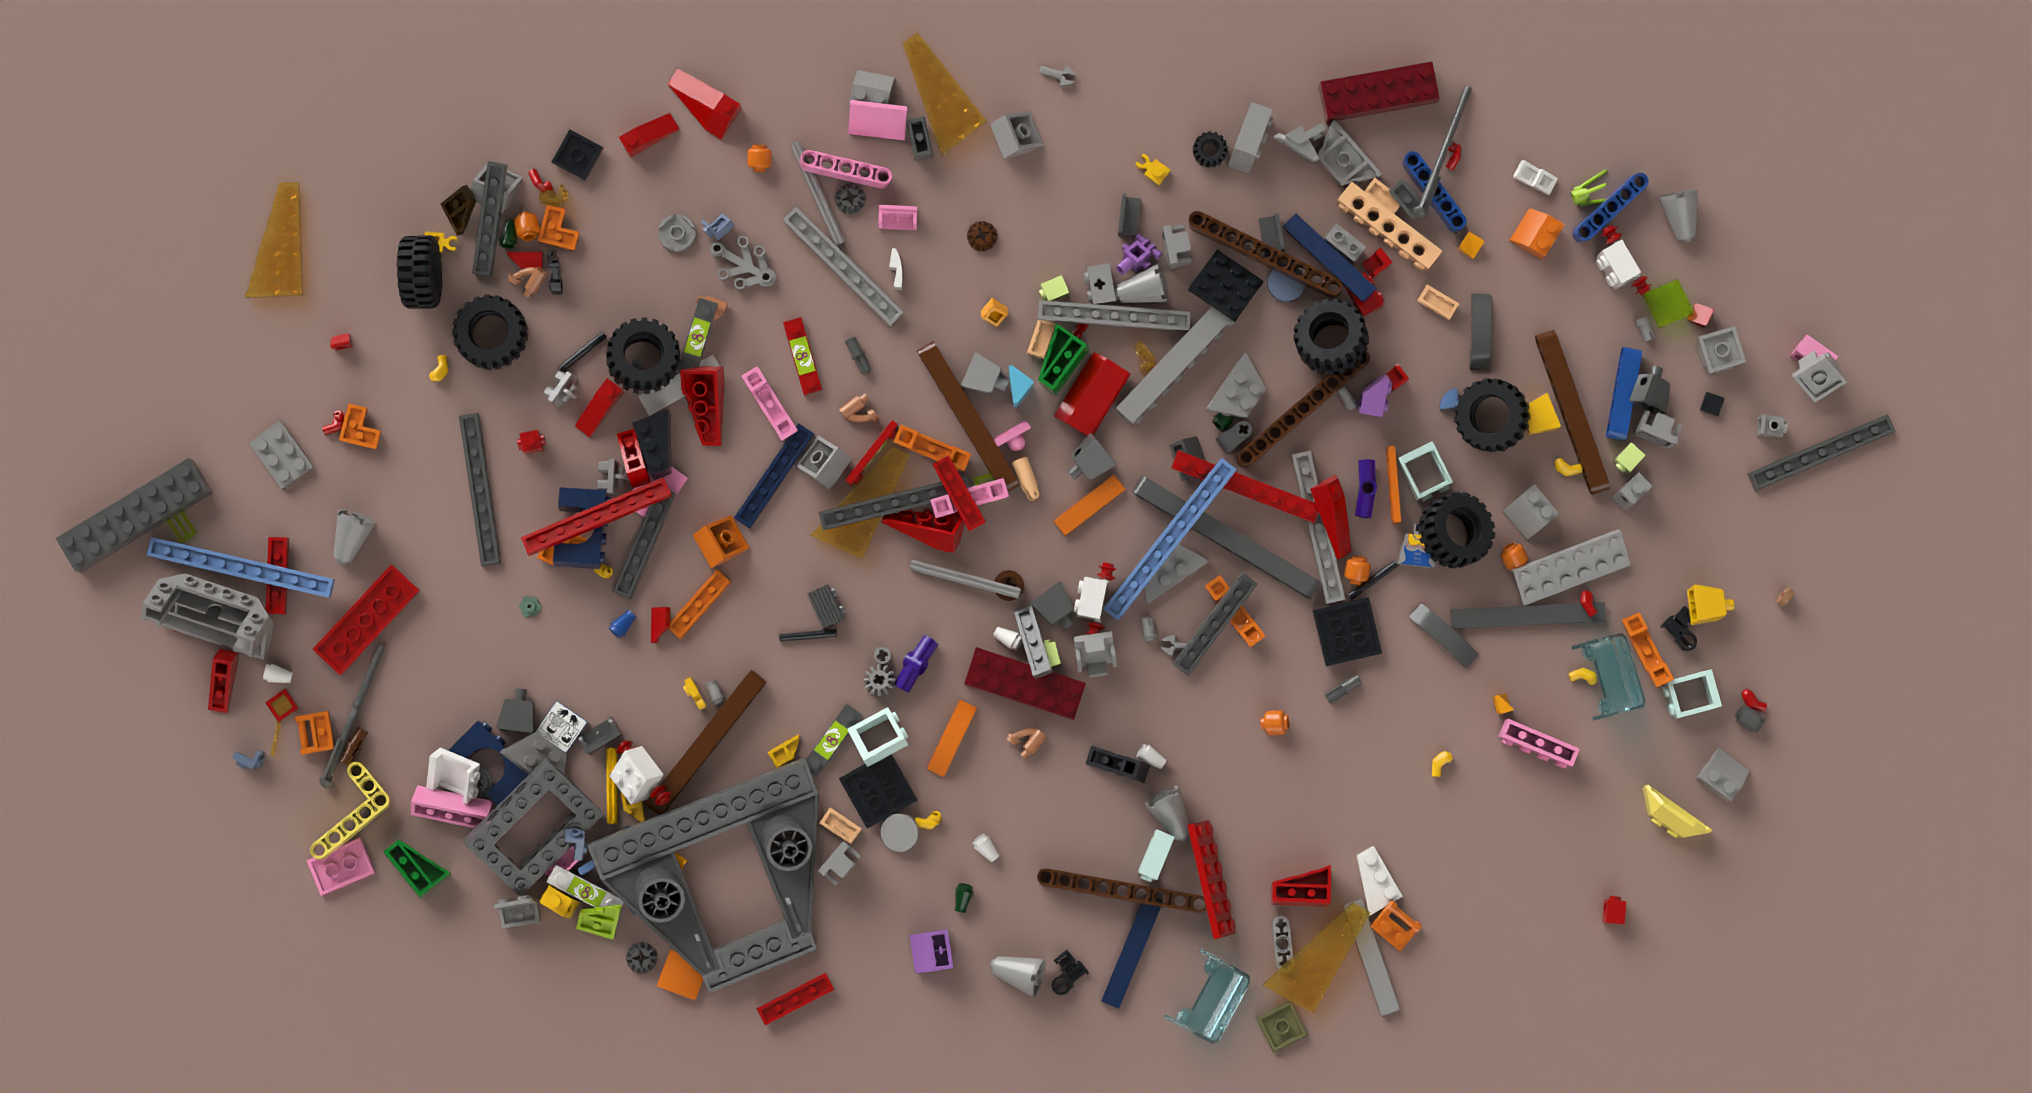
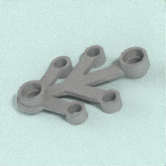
M740 236L737 240L744 260L726 250L723 243L715 241L710 245V252L714 257L719 258L722 256L740 266L728 270L721 268L718 271V277L721 280L725 281L729 277L749 272L755 275V277L745 280L737 278L734 281L736 289L743 290L745 287L755 284L770 287L775 283L776 275L772 269L767 267L765 248L761 245L754 248V254L758 257L759 269L753 266L748 247L749 240L746 236ZM746 239L747 243L745 245H741L740 240ZM720 246V251L715 252L714 247ZM759 248L763 250V253L760 255L756 253V250ZM723 271L727 272V276L724 278L720 276ZM768 274L770 278L763 280V275ZM738 281L744 282L742 287L737 286Z

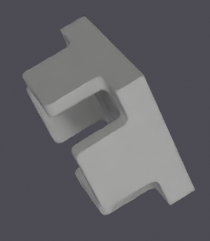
M1185 224L1172 227L1168 225L1162 228L1161 235L1168 270L1192 264V257L1185 258L1189 256L1188 251L1191 250L1188 233L1183 232L1186 228Z
M1735 326L1697 337L1699 343L1697 352L1702 367L1706 366L1708 374L1719 373L1746 363Z
M1812 351L1798 361L1800 369L1792 374L1795 381L1815 403L1847 383L1846 377L1840 371L1839 364L1829 352L1818 357L1817 353Z
M1646 410L1633 435L1667 449L1676 445L1682 424L1678 423L1671 434L1675 419L1657 413L1655 418H1650L1648 424H1646L1650 411Z
M1112 631L1074 637L1078 672H1082V667H1087L1088 675L1092 678L1108 675L1107 663H1112L1113 667H1117Z
M845 841L839 845L818 870L835 886L839 882L829 875V871L832 870L839 877L845 878L855 866V862L845 854L847 850L858 859L862 857Z

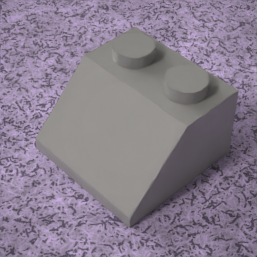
M857 70L849 104L851 100L889 104L895 77Z
M1030 111L1006 114L990 124L1004 159L1017 157L1044 146Z
M487 164L474 178L471 186V192L476 202L481 204ZM507 170L501 213H504L511 204L523 179L522 176Z
M818 435L795 466L830 490L852 459L841 449Z
M1535 484L1502 511L1526 540L1531 538L1559 514Z
M1718 748L1696 779L1728 802L1732 801L1741 789L1750 771L1722 749Z

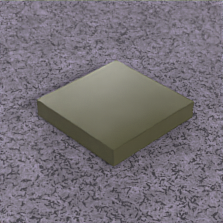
M1291 1000L1256 1017L1273 1053L1308 1036Z

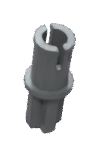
M856 337L845 341L852 355L851 359L855 360L861 374L869 373L872 369L864 355L865 351H862Z
M1355 674L1345 682H1340L1337 687L1327 692L1325 697L1329 703H1333L1345 694L1349 695L1350 691L1362 685V681Z

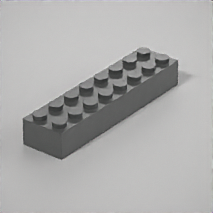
M188 458L55 539L74 571L82 573L213 492L195 462Z

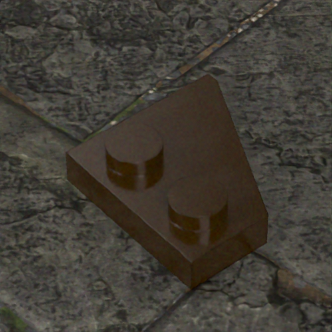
M468 185L460 187L440 204L457 236L464 234L476 204V200Z

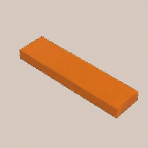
M1388 446L1386 448L1391 523L1399 524L1401 522L1396 450L1395 446Z
M1112 475L1053 522L1063 535L1066 536L1126 489L1116 476Z
M716 570L670 621L668 629L681 640L732 582L719 570Z

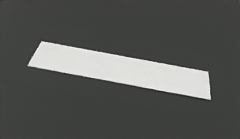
M711 355L702 360L699 367L719 366L714 355ZM680 373L675 375L674 379H670V384L666 387L661 386L660 391L655 392L653 389L650 391V394L643 393L638 396L649 416L685 396L681 390Z

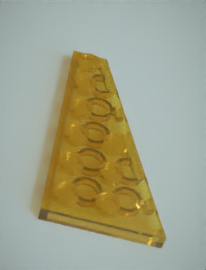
M917 32L903 42L902 45L941 156H943L984 125L987 120Z
M280 182L278 184L272 204V211L270 217H268L266 231L261 240L255 260L256 264L249 280L250 284L245 293V298L303 296L299 182Z
M892 447L837 507L893 494L910 458V454ZM882 516L824 531L822 525H820L810 536L863 560Z
M1352 902L1262 985L1314 1014L1371 912Z

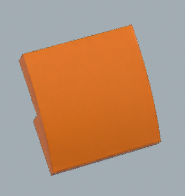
M670 949L656 986L696 1000L703 978L676 951Z

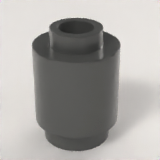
M1747 705L1744 708L1741 706L1735 714L1737 717L1736 722L1751 732L1755 731L1757 733L1765 722L1762 715Z

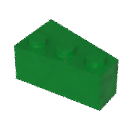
M1057 323L1038 378L1040 385L1054 395L1058 394L1089 351L1086 343Z
M399 839L383 851L384 855L419 899L451 876L449 871Z

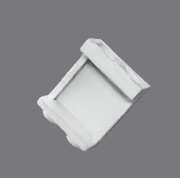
M439 748L429 758L426 788L433 791L438 786L462 795L463 803L467 804L472 799H475L478 794L477 785L480 778V764Z

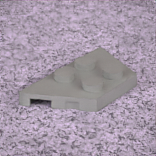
M1334 119L1319 151L1318 161L1341 187L1349 185L1351 182L1355 184L1382 176V173Z
M1246 353L1242 354L1206 408L1207 412L1214 411L1225 416L1232 415L1236 418L1246 419L1266 390Z
M1179 544L1146 585L1145 595L1147 604L1203 567L1209 561Z
M538 732L500 751L503 756L528 775L546 757L564 774L566 754Z

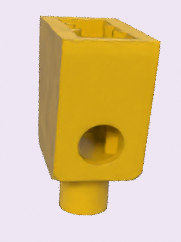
M1548 393L1529 403L1530 408L1528 412L1531 414V418L1527 424L1529 425L1528 430H1526L1528 435L1557 430L1561 427Z
M1693 585L1687 589L1691 625L1718 621L1726 616V611L1734 609V600L1725 599L1722 589L1702 585Z
M551 884L547 885L539 899V903L571 919L580 904V901Z

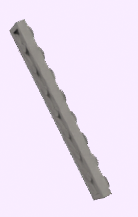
M797 207L783 219V222L890 327L904 314Z
M1039 300L1037 320L1188 332L1190 330L1191 312Z
M1311 451L1291 455L1301 497L1315 502L1310 488L1317 485L1318 480ZM1318 512L1315 523L1307 521L1325 602L1330 604L1344 601L1345 596L1335 553Z

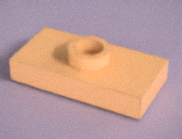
M1374 178L1365 189V192L1395 214L1401 205L1389 193L1390 189Z
M1429 285L1425 286L1417 300L1418 303L1450 321L1459 306L1458 302Z
M1037 321L1027 351L1028 355L1045 359L1056 323Z
M831 807L819 823L851 845L862 830V828Z

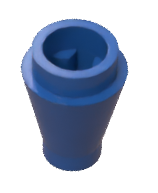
M627 610L623 615L611 622V626L608 629L620 639L626 635L636 616L630 610Z

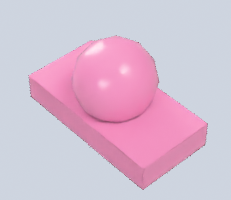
M1023 421L996 436L993 440L997 446L1007 442L1010 450L1020 451L1025 446V437L1021 433L1029 430L1031 427L1028 422Z

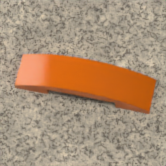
M900 425L894 439V443L934 461H939L950 455L956 468L961 471H965L971 453L947 445L904 425Z
M1221 575L1205 585L1206 590L1216 604H1218L1230 588ZM1241 605L1229 622L1251 648L1266 636Z
M1640 612L1623 619L1622 623L1629 640L1655 687L1658 688L1673 681L1674 678L1648 633V627Z
M959 700L927 770L945 777L977 707Z

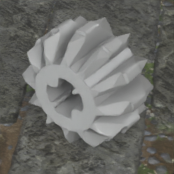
M877 664L876 671L873 666H870L873 673L865 671V675L870 677L869 679H863L865 683L870 682V684L865 686V689L868 690L873 687L870 692L871 695L878 690V697L882 695L881 690H884L885 694L888 695L889 692L886 687L894 689V686L889 684V682L896 681L895 678H889L894 672L890 671L886 674L888 670L887 665H885L883 671L881 670V664ZM879 675V677L885 678V680H882L884 682L882 685L874 683L876 676Z

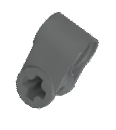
M1241 421L1215 440L1225 453L1229 454L1250 436L1252 426L1247 421ZM1239 426H1246L1248 428L1246 430V435L1244 433H1239Z

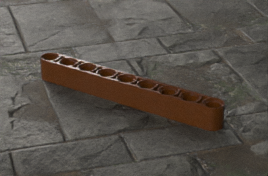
M1194 211L1189 215V227L1193 231L1329 298L1334 299L1341 295L1343 286L1339 279L1203 212ZM1198 217L1202 219V223L1194 225L1192 220ZM1217 226L1220 230L1217 233H1211L1209 228ZM1229 234H1233L1236 236V240L1229 242L1226 237ZM1249 242L1254 247L1251 250H1245L1243 245ZM1268 251L1271 255L1269 258L1264 259L1260 256V253ZM1280 259H1284L1288 264L1285 267H1280L1277 262ZM1300 267L1304 269L1305 273L1303 275H1296L1294 270ZM1319 276L1322 279L1321 283H1313L1311 281L1312 277ZM1335 284L1339 287V290L1331 292L1328 287Z
M1550 330L1535 335L1540 356L1578 463L1581 464L1582 474L1589 493L1594 495L1609 490L1610 483L1555 330Z
M934 341L917 350L919 357L993 479L1004 478L1008 492L1020 486L1018 479Z
M1366 352L1363 355L1366 360L1365 363H1354L1355 367L1351 369V375L1345 376L1335 372L1334 375L1325 377L1240 451L1237 456L1239 466L1248 468L1365 368L1370 361V354ZM1329 379L1335 380L1337 387L1330 388L1327 385V381ZM1320 392L1323 399L1320 401L1315 400L1313 393ZM1300 404L1307 405V413L1299 411L1298 407ZM1287 416L1292 417L1294 424L1291 426L1286 425L1284 418ZM1277 429L1280 436L1278 438L1271 437L1270 430ZM1262 441L1265 444V449L1262 451L1258 450L1255 447V443ZM1241 455H1250L1251 461L1244 463L1241 460Z
M753 670L745 676L660 784L666 786L665 792H671L670 801L661 806L655 805L656 798H649L645 804L658 816L666 812L767 683L765 679Z
M1048 868L1041 869L1037 875L1038 882L1044 887L1201 914L1206 910L1204 896ZM1045 872L1050 873L1052 876L1048 883L1041 881V875ZM1062 876L1070 877L1071 882L1068 886L1060 884ZM1082 879H1087L1090 882V886L1085 890L1079 887V882ZM1102 882L1109 885V889L1105 893L1098 891V885ZM1126 886L1128 893L1125 896H1119L1117 894L1118 887ZM1139 889H1144L1147 892V897L1143 900L1136 897V892ZM1159 892L1166 895V901L1163 903H1158L1155 900V896ZM1177 896L1185 898L1183 906H1177L1174 903V899ZM1197 899L1204 901L1205 906L1201 910H1197L1193 906L1194 901Z

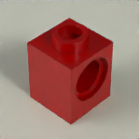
M1610 896L1609 899H1604L1602 922L1625 924L1627 901H1621V897Z

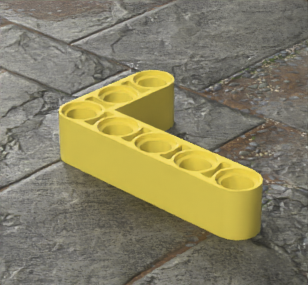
M359 762L351 763L347 768V773L368 799L311 845L310 853L317 860H324L388 809L391 804V799ZM354 767L362 768L359 776L352 775ZM368 781L374 783V788L371 791L364 790V785ZM380 796L386 797V803L383 806L376 804V800ZM366 808L370 809L371 815L368 818H362L361 811ZM349 821L356 823L352 831L346 830V823ZM334 833L340 835V840L337 843H331L330 837ZM318 846H324L325 852L321 856L315 854V849Z

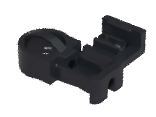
M547 250L548 269H552L548 287L552 295H562L563 282L557 250Z
M1683 606L1674 619V615L1669 616L1660 625V628L1664 627L1675 638L1674 642L1679 649L1691 651L1697 646V637L1688 629L1684 630L1685 627H1689L1687 624L1690 622V612L1686 606ZM1687 634L1693 638V646L1683 637V635ZM1680 640L1690 649L1684 648Z
M1065 950L1053 960L1056 964L1059 963L1063 968L1061 971H1064L1066 974L1062 973L1054 978L1051 984L1052 990L1058 995H1065L1074 987L1073 983L1085 973L1089 974L1080 961H1077L1078 964L1075 963L1076 960L1068 950ZM1061 978L1065 979L1061 984L1054 988L1056 980ZM1069 983V986L1065 992H1057L1065 984Z

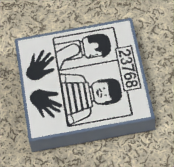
M556 700L535 732H538L567 754L589 722Z

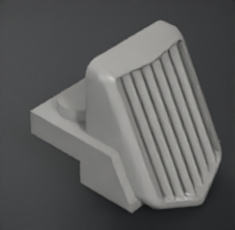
M1320 123L1305 132L1303 127L1300 126L1286 135L1278 133L1274 135V139L1310 163H1314L1319 160V157L1309 139L1314 141L1323 136L1322 131L1325 130V127Z

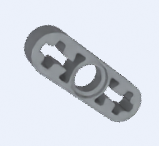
M1277 916L1272 921L1276 967L1281 972H1289L1294 966L1290 922L1284 916ZM1279 919H1282V922H1286V926L1283 927V933L1287 932L1288 936L1280 935L1276 937V933H1280L1279 927L1275 926ZM1281 938L1288 941V947L1284 950L1279 949L1277 946V942ZM1289 951L1290 955L1285 956L1286 961H1290V965H1287V969H1284L1283 966L1279 965V962L1283 961L1282 955L1278 956V952L1286 953Z

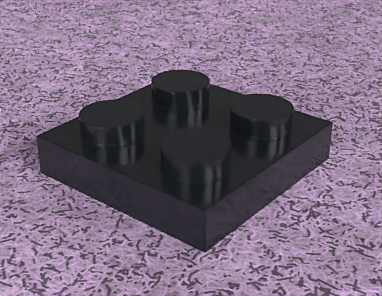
M569 129L551 163L586 181L604 148Z

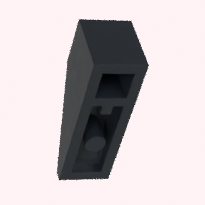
M1091 746L1086 761L1087 765L1141 783H1145L1151 766L1145 762Z

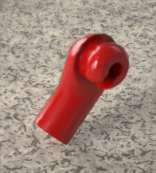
M1455 142L1448 148L1452 155L1445 167L1452 171L1461 159V146Z
M536 169L528 172L533 185L542 193H548V191L553 190L550 181L542 182Z
M335 411L332 423L322 427L325 436L342 429L345 414L342 411Z
M1588 590L1583 591L1580 596V603L1588 616L1592 617L1598 613L1593 606V594Z
M1744 689L1741 692L1745 705L1754 710L1766 711L1767 703L1758 701L1753 691Z

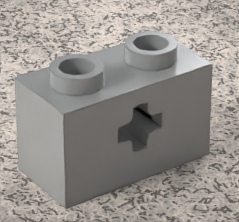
M1337 223L1324 238L1351 265L1356 262L1366 249V246Z
M1110 263L1087 267V273H1084L1085 284H1089L1090 291L1087 292L1088 302L1096 305L1116 304ZM1097 282H1100V284L1103 285L1102 290H1099L1098 287H1095Z

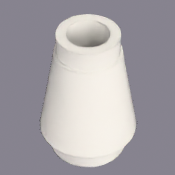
M997 627L993 634L994 638L1010 650L1017 651L1022 643L1020 633Z
M266 664L263 679L267 680V682L290 683L293 672L274 664Z
M1143 744L1136 755L1139 761L1159 769L1166 762V759L1150 745Z
M982 833L972 842L974 849L990 862L999 857V853L988 835L986 836Z

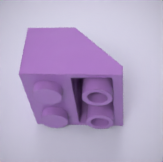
M1382 374L1361 389L1358 403L1359 413L1383 417V412L1387 413L1389 401H1387L1386 396L1387 393H1391L1392 382L1387 374Z
M948 929L910 935L915 974L954 968Z

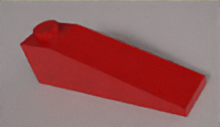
M680 69L676 70L668 83V86L684 103L707 132L722 140L742 109L740 103Z
M724 366L681 369V390L686 397L688 409L692 413L695 421L694 425L702 446H721Z
M1333 475L1310 488L1338 560L1352 551L1345 495L1338 477Z
M912 509L885 515L881 519V523L934 549L951 553L956 551L961 541L965 524L958 511L936 518L934 512H930V509H924L923 512H913Z

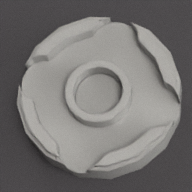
M669 215L659 225V240L669 251H685L695 242V225L685 215Z
M902 813L893 814L882 824L881 838L890 850L904 852L914 847L918 842L919 826L910 815Z

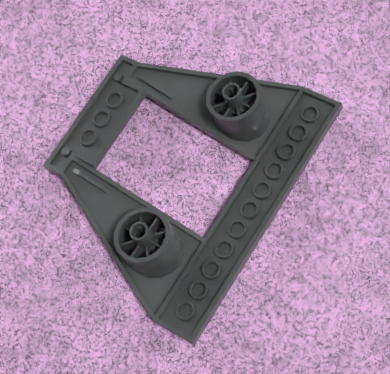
M805 758L587 844L601 881L702 976L708 993L817 949L811 934L818 791ZM747 823L785 920L712 949L674 852ZM792 830L791 835H785L784 831ZM798 831L803 837L795 840L794 836ZM782 833L783 836L779 840L775 839L778 834ZM772 842L777 843L778 847L770 850ZM803 842L802 848H798L797 844ZM777 852L782 853L780 858L775 857L773 854ZM657 882H665L663 887H657L656 885ZM669 883L676 887L673 890H667ZM655 885L652 891L647 890L649 886ZM644 893L650 895V899L642 902ZM676 893L675 900L669 898L670 895ZM650 903L655 904L653 909H650L646 905Z

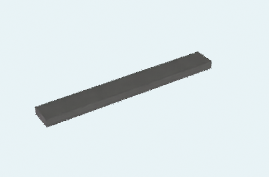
M479 413L461 415L459 420L481 566L501 564Z
M1887 414L1752 471L1747 475L1754 490L1757 491L1896 431Z
M967 475L962 476L967 488H970ZM938 482L818 513L824 531L931 504V499L947 495L948 493L943 483Z
M1605 602L1593 603L1598 613L1592 617L1588 616L1581 603L1451 609L1452 629L1605 622Z

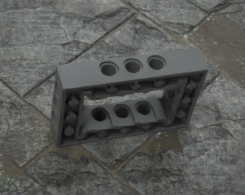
M546 757L463 841L466 847L517 895L522 896L575 844L565 842V829L576 828L586 833L604 814L591 799ZM550 790L573 813H569L555 830H551V834L542 843L539 842L537 844L538 847L528 857L525 856L522 859V869L520 870L510 857L507 858L495 843Z

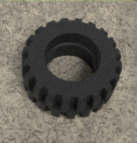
M431 235L405 236L399 241L400 244L398 245L397 284L401 303L407 309L435 308L441 301L443 278L438 241Z
M486 294L481 298L479 296L474 297L472 302L467 301L464 304L465 307L462 310H458L457 319L454 318L453 321L454 329H452V335L454 336V344L458 348L459 353L469 363L478 368L482 367L485 370H491V368L498 370L502 369L504 365H511V361L517 360L520 357V352L525 350V341H528V327L523 314L511 301L503 299L498 295L494 297ZM496 315L506 322L508 334L505 341L499 347L486 350L475 343L473 329L476 323L483 317Z
M1334 298L1333 301L1323 299V302L1319 304L1317 301L1312 304L1313 307L1304 309V315H1299L1297 318L1298 324L1294 326L1295 334L1293 336L1298 354L1303 363L1307 364L1308 368L1311 370L1316 369L1317 373L1324 374V372H1327L1328 375H1334L1335 372L1342 374L1345 373L1347 368L1353 369L1355 367L1354 363L1362 361V354L1365 355L1368 350L1369 336L1364 318L1355 306L1351 307L1349 302L1343 301L1341 303L1340 299ZM1339 325L1348 329L1349 334L1346 340L1335 348L1324 349L1314 344V339L1318 332L1327 326Z
M642 317L641 321H637L636 318L630 319L629 324L627 322L622 323L620 329L616 328L613 331V336L609 338L606 353L609 374L614 376V381L618 385L620 383L623 384V389L627 391L631 388L633 393L639 394V391H644V394H650V391L653 389L657 392L661 390V386L666 387L670 384V379H674L680 360L679 342L675 340L673 331H668L667 325L664 323L662 325L658 324L659 320L653 319L651 322L647 321V317ZM637 342L650 343L660 351L661 361L657 366L648 370L636 369L626 361V349Z
M1486 378L1482 381L1473 382L1471 387H1466L1463 390L1464 394L1462 396L1459 395L1457 399L1459 403L1454 408L1456 412L1454 423H1457L1458 427L1456 429L1462 435V439L1469 443L1470 446L1487 452L1506 451L1509 447H1514L1517 445L1516 442L1523 439L1525 430L1529 428L1527 424L1531 414L1528 412L1530 407L1529 403L1525 400L1526 397L1516 386L1500 379ZM1491 397L1503 400L1509 408V420L1506 426L1497 433L1482 431L1477 426L1475 420L1479 404Z
M1453 492L1432 501L1428 507H1425L1422 512L1423 516L1419 519L1421 526L1418 527V533L1421 534L1420 542L1425 546L1424 551L1426 554L1430 553V558L1434 562L1439 561V565L1444 567L1461 568L1481 560L1482 557L1488 554V550L1493 545L1491 540L1495 539V532H1493L1495 524L1494 521H1491V512H1487L1485 509L1487 506L1483 502H1478L1479 498L1476 496L1470 497V494L1465 492ZM1449 514L1457 516L1466 527L1467 541L1464 547L1453 542L1448 535L1446 521Z

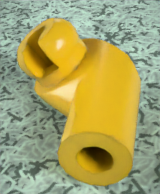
M447 355L437 356L438 367L429 374L431 381H441L448 374Z
M1558 458L1554 462L1555 469L1563 476L1567 477L1582 473L1581 464L1570 466L1562 458Z
M601 563V569H593L596 574L603 578H610L613 574V569Z
M1580 668L1568 673L1571 682L1581 678L1587 680L1589 685H1594L1597 682V674L1587 668Z
M1443 751L1433 759V777H1441L1442 766L1448 762L1450 763L1453 759L1451 753Z
M933 811L928 818L916 817L915 821L919 828L931 830L940 824L942 816L939 811Z

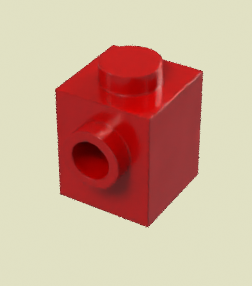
M539 430L519 433L520 438L517 439L518 448L525 455L544 451L543 445H546L544 434H541Z

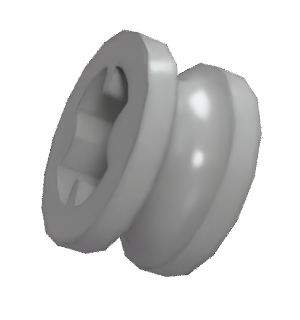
M879 647L874 652V659L878 664H887L891 659V653L887 648ZM884 650V653H888L885 661H881V658L877 659V655L880 654L879 651Z

